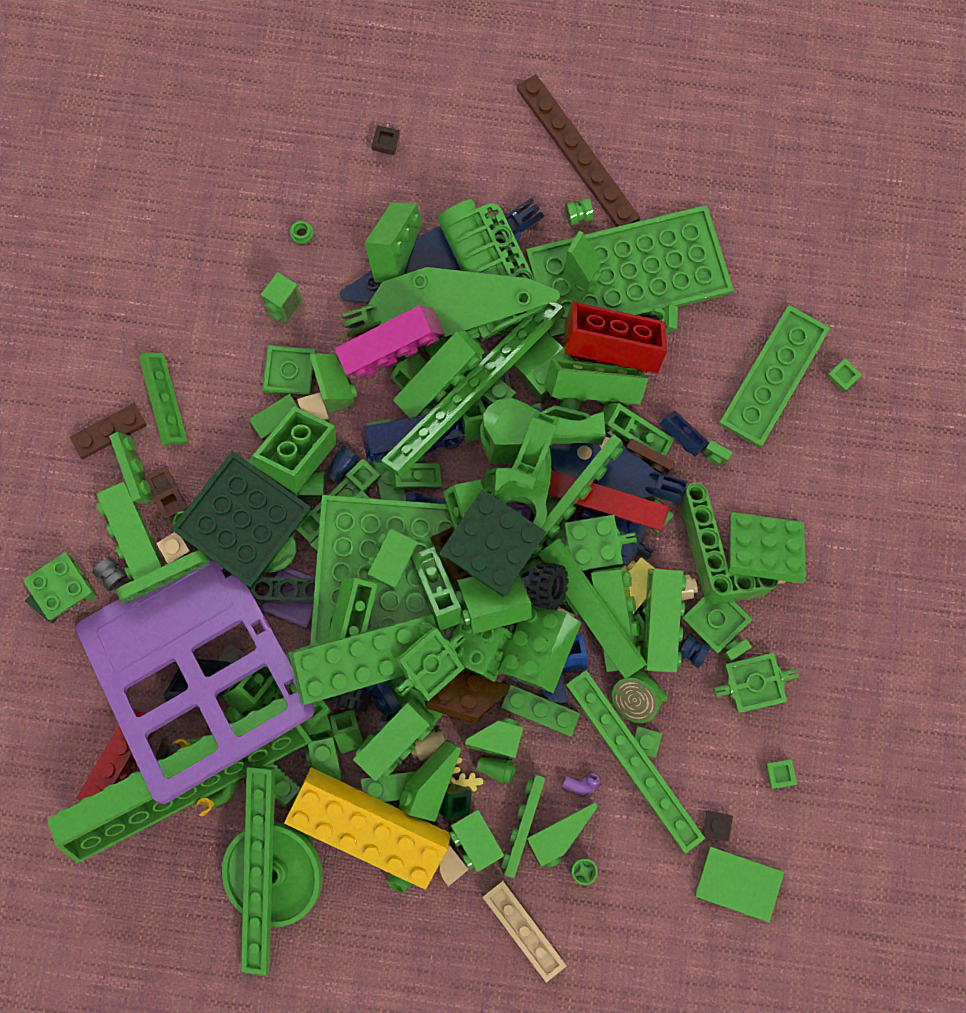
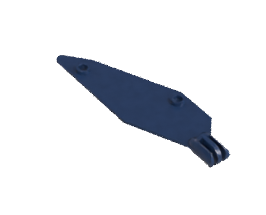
M532 197L514 210L504 214L518 244L521 233L545 217L542 212L536 214L540 208L537 204L532 205L534 203ZM440 226L433 228L415 241L404 274L425 267L461 271ZM371 270L340 292V297L344 301L370 302L381 283H377L375 287L368 285L370 281L374 280Z
M481 396L480 398L483 402V405L487 409V407L490 404H488L484 399H482ZM531 406L532 408L540 412L544 411V409ZM605 431V437L611 438V435ZM585 443L550 445L551 469L579 478L601 448L597 444ZM624 445L621 446L623 451L615 461L611 459L605 466L607 471L600 480L595 479L593 481L595 484L643 499L653 496L677 504L682 503V496L687 485L685 480L658 473ZM588 446L592 451L591 457L586 460L579 458L577 455L579 447Z

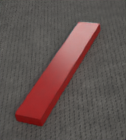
M551 470L548 496L561 500L578 478ZM595 483L589 486L592 489L584 500L579 499L576 505L607 515H614L617 518L661 532L669 511L668 506Z

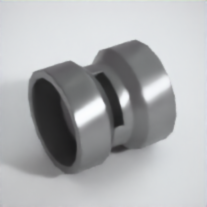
M112 557L101 561L92 571L97 579H102L103 586L108 592L117 589L128 577L123 570L116 568L117 563Z

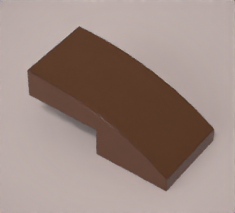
M167 466L144 476L151 486V492L164 519L187 509Z

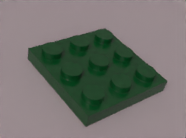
M482 490L439 554L504 597L546 534V531Z

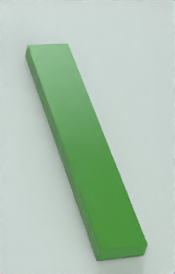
M555 540L539 552L538 555L543 562L563 565L566 568L565 571L568 572L566 578L569 579V583L566 586L568 590L565 594L622 676L626 679L647 665L561 540Z

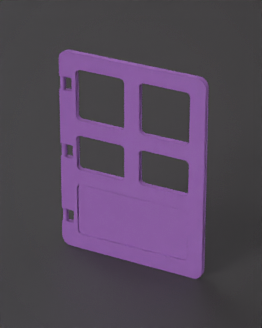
M210 558V562L202 568L126 603H121L119 599L81 620L76 627L79 639L151 796L159 804L170 802L313 716L315 710L312 703L300 704L298 691L289 695L285 686L293 682L297 689L293 668L248 586L233 575L226 578L222 572L224 568ZM244 623L256 644V649L212 676L205 677L194 655L195 649L234 626ZM261 623L265 631L257 635L253 626ZM172 662H177L188 684V689L147 714L137 717L126 694L127 689ZM268 667L288 703V708L243 736L236 737L217 700V695L257 670ZM194 707H199L218 744V750L172 778L166 779L148 741V735Z

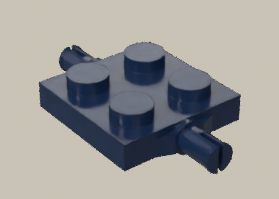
M583 508L580 512L581 514H579V517L584 520L609 516L601 512L595 515L586 508ZM615 517L616 527L620 535L635 532L637 543L622 544L621 556L623 565L627 567L637 552L649 559L653 550L642 544V537L647 527Z

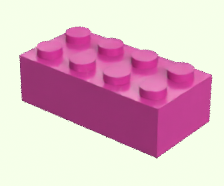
M419 305L334 349L346 375L356 376V378L361 376L367 378L376 374V369L383 365L387 368L398 362L397 358L403 355L410 357L418 353V348L425 344L429 347L440 341L439 337L445 335L434 308Z

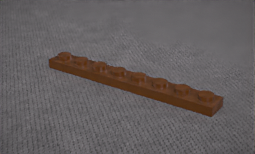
M537 74L517 85L519 94L614 225L619 227L638 222L640 220L639 214Z

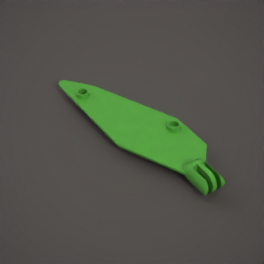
M425 267L383 281L368 306L341 314L342 319L353 318L344 322L345 328L360 326L346 331L347 336L350 337L372 330L421 305L434 308L445 333L443 336L447 337L453 335L456 331H466L556 302L560 299V292L528 278ZM524 294H527L528 300L523 303L521 298Z

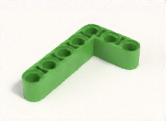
M691 483L685 489L680 508L705 599L711 603H724L766 596L777 586L779 580L729 573L708 492L702 484ZM696 517L700 518L703 523L699 522ZM702 539L705 540L709 544V546L705 545L702 542ZM708 562L712 563L715 569L711 568ZM760 579L763 580L767 586L763 585ZM737 582L741 583L744 589L740 588ZM714 585L718 586L721 592H718Z

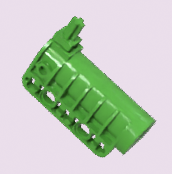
M468 199L452 206L438 216V223L461 271L513 277L520 275L522 278L527 276L528 279L535 281L500 206L489 203L476 208L473 200ZM490 209L492 212H497L498 214L495 216L493 214L488 213V210ZM524 294L521 298L523 303L528 300L527 294ZM542 306L466 330V332L473 340L480 338L481 342L488 338L497 337L513 330L522 320L539 312Z

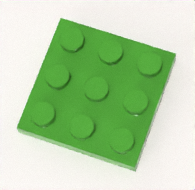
M731 512L729 517V573L804 584L806 578L804 522Z

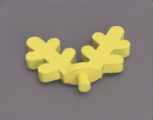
M458 757L456 764H460L462 758ZM455 767L453 774H458L460 768ZM462 773L458 780L451 776L449 782L469 787L472 792H475L477 790L476 786L483 784V779L475 778L474 773H471L469 778L465 779L466 775Z

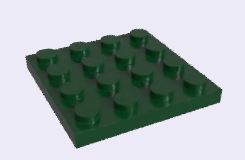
M231 451L171 530L244 584L253 588L311 512L312 508L234 451Z

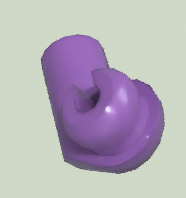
M591 773L578 781L566 776L562 787L580 796H585L599 788L600 777L595 773Z

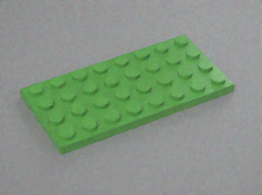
M707 205L586 234L585 237L601 262L599 272L602 273L596 286L592 284L588 291L563 278L567 250L575 237L526 249L527 259L535 281L560 292V299L556 303L564 307L565 314L548 330L549 335L553 338L565 336V321L572 301L637 316L650 315V312L655 308L663 309L669 304L682 307L730 295L734 291Z

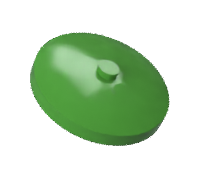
M274 822L271 927H282L297 922L314 907L322 891L323 869L316 849L301 832L286 824ZM245 830L230 843L222 863V879L225 891L231 903L242 915Z

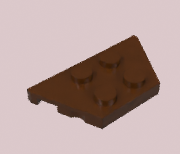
M461 671L429 701L424 702L427 709L476 724L484 716L485 712L490 711L499 699L508 694L510 685L497 681L493 682L484 677Z

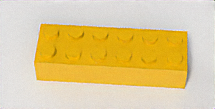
M312 767L284 824L425 890L448 850L451 836L449 832L420 818L410 816L403 810Z

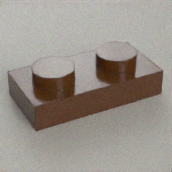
M633 439L630 440L627 449L641 460L651 464L650 467L658 473H669L675 462Z

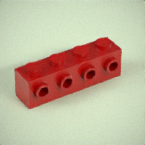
M134 709L137 717L145 715L140 711ZM120 726L117 727L76 798L79 801L103 791L105 787L123 781L130 775L129 770L136 761ZM155 731L148 735V741L151 739Z

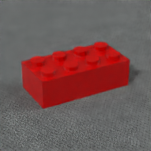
M572 301L565 321V353L575 357L580 356L593 359L598 362L617 364L621 367L640 369L644 372L659 373L667 353L665 322Z

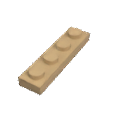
M503 881L483 896V899L546 983L566 967V964Z

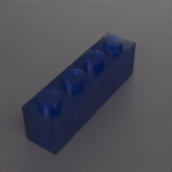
M426 415L364 426L361 437L367 461L375 460L376 463H381V460ZM461 418L424 454L434 452L436 448L445 447L446 449H453L458 447L465 437Z

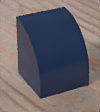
M562 673L554 693L539 689L543 697L559 705H564L568 702Z

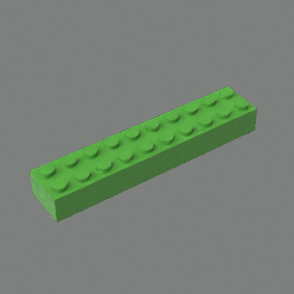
M284 697L276 699L270 705L258 711H252L245 718L229 724L235 736L241 737L288 708V703ZM304 722L166 804L157 803L152 798L141 772H134L123 781L105 787L103 791L83 798L80 803L68 809L60 810L55 816L47 819L55 846L78 864L194 804L200 798H205L246 777L248 766H267L311 743L312 740ZM213 734L206 735L198 742L188 747L180 748L175 754L158 760V763L166 779H170L216 752L218 744Z

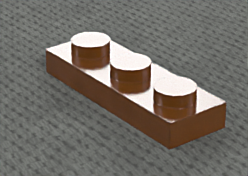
M133 403L70 436V439L78 455L83 460L112 445L110 435L116 432L131 435L146 427L147 424L137 405Z

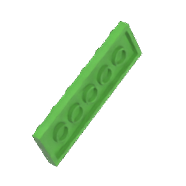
M788 305L718 425L754 446L761 448L829 332L830 327Z
M434 614L424 615L290 652L289 655L300 704H310L405 676L395 660L431 628H436Z

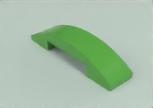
M362 459L346 474V478L329 495L355 497L361 490L366 494L379 479L380 474L368 462ZM321 502L311 510L297 529L310 544L319 536Z

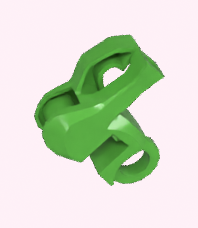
M513 398L497 400L487 407L480 426V442L490 464L515 463L535 411H540ZM555 405L540 412L559 420L550 445L571 443L602 445L605 439L603 412L590 416L585 412ZM550 446L533 489L520 487L509 481L508 477L512 468H496L491 486V495L508 506L514 502L528 505L534 513L533 523L540 528H543L547 518L545 504L551 478Z

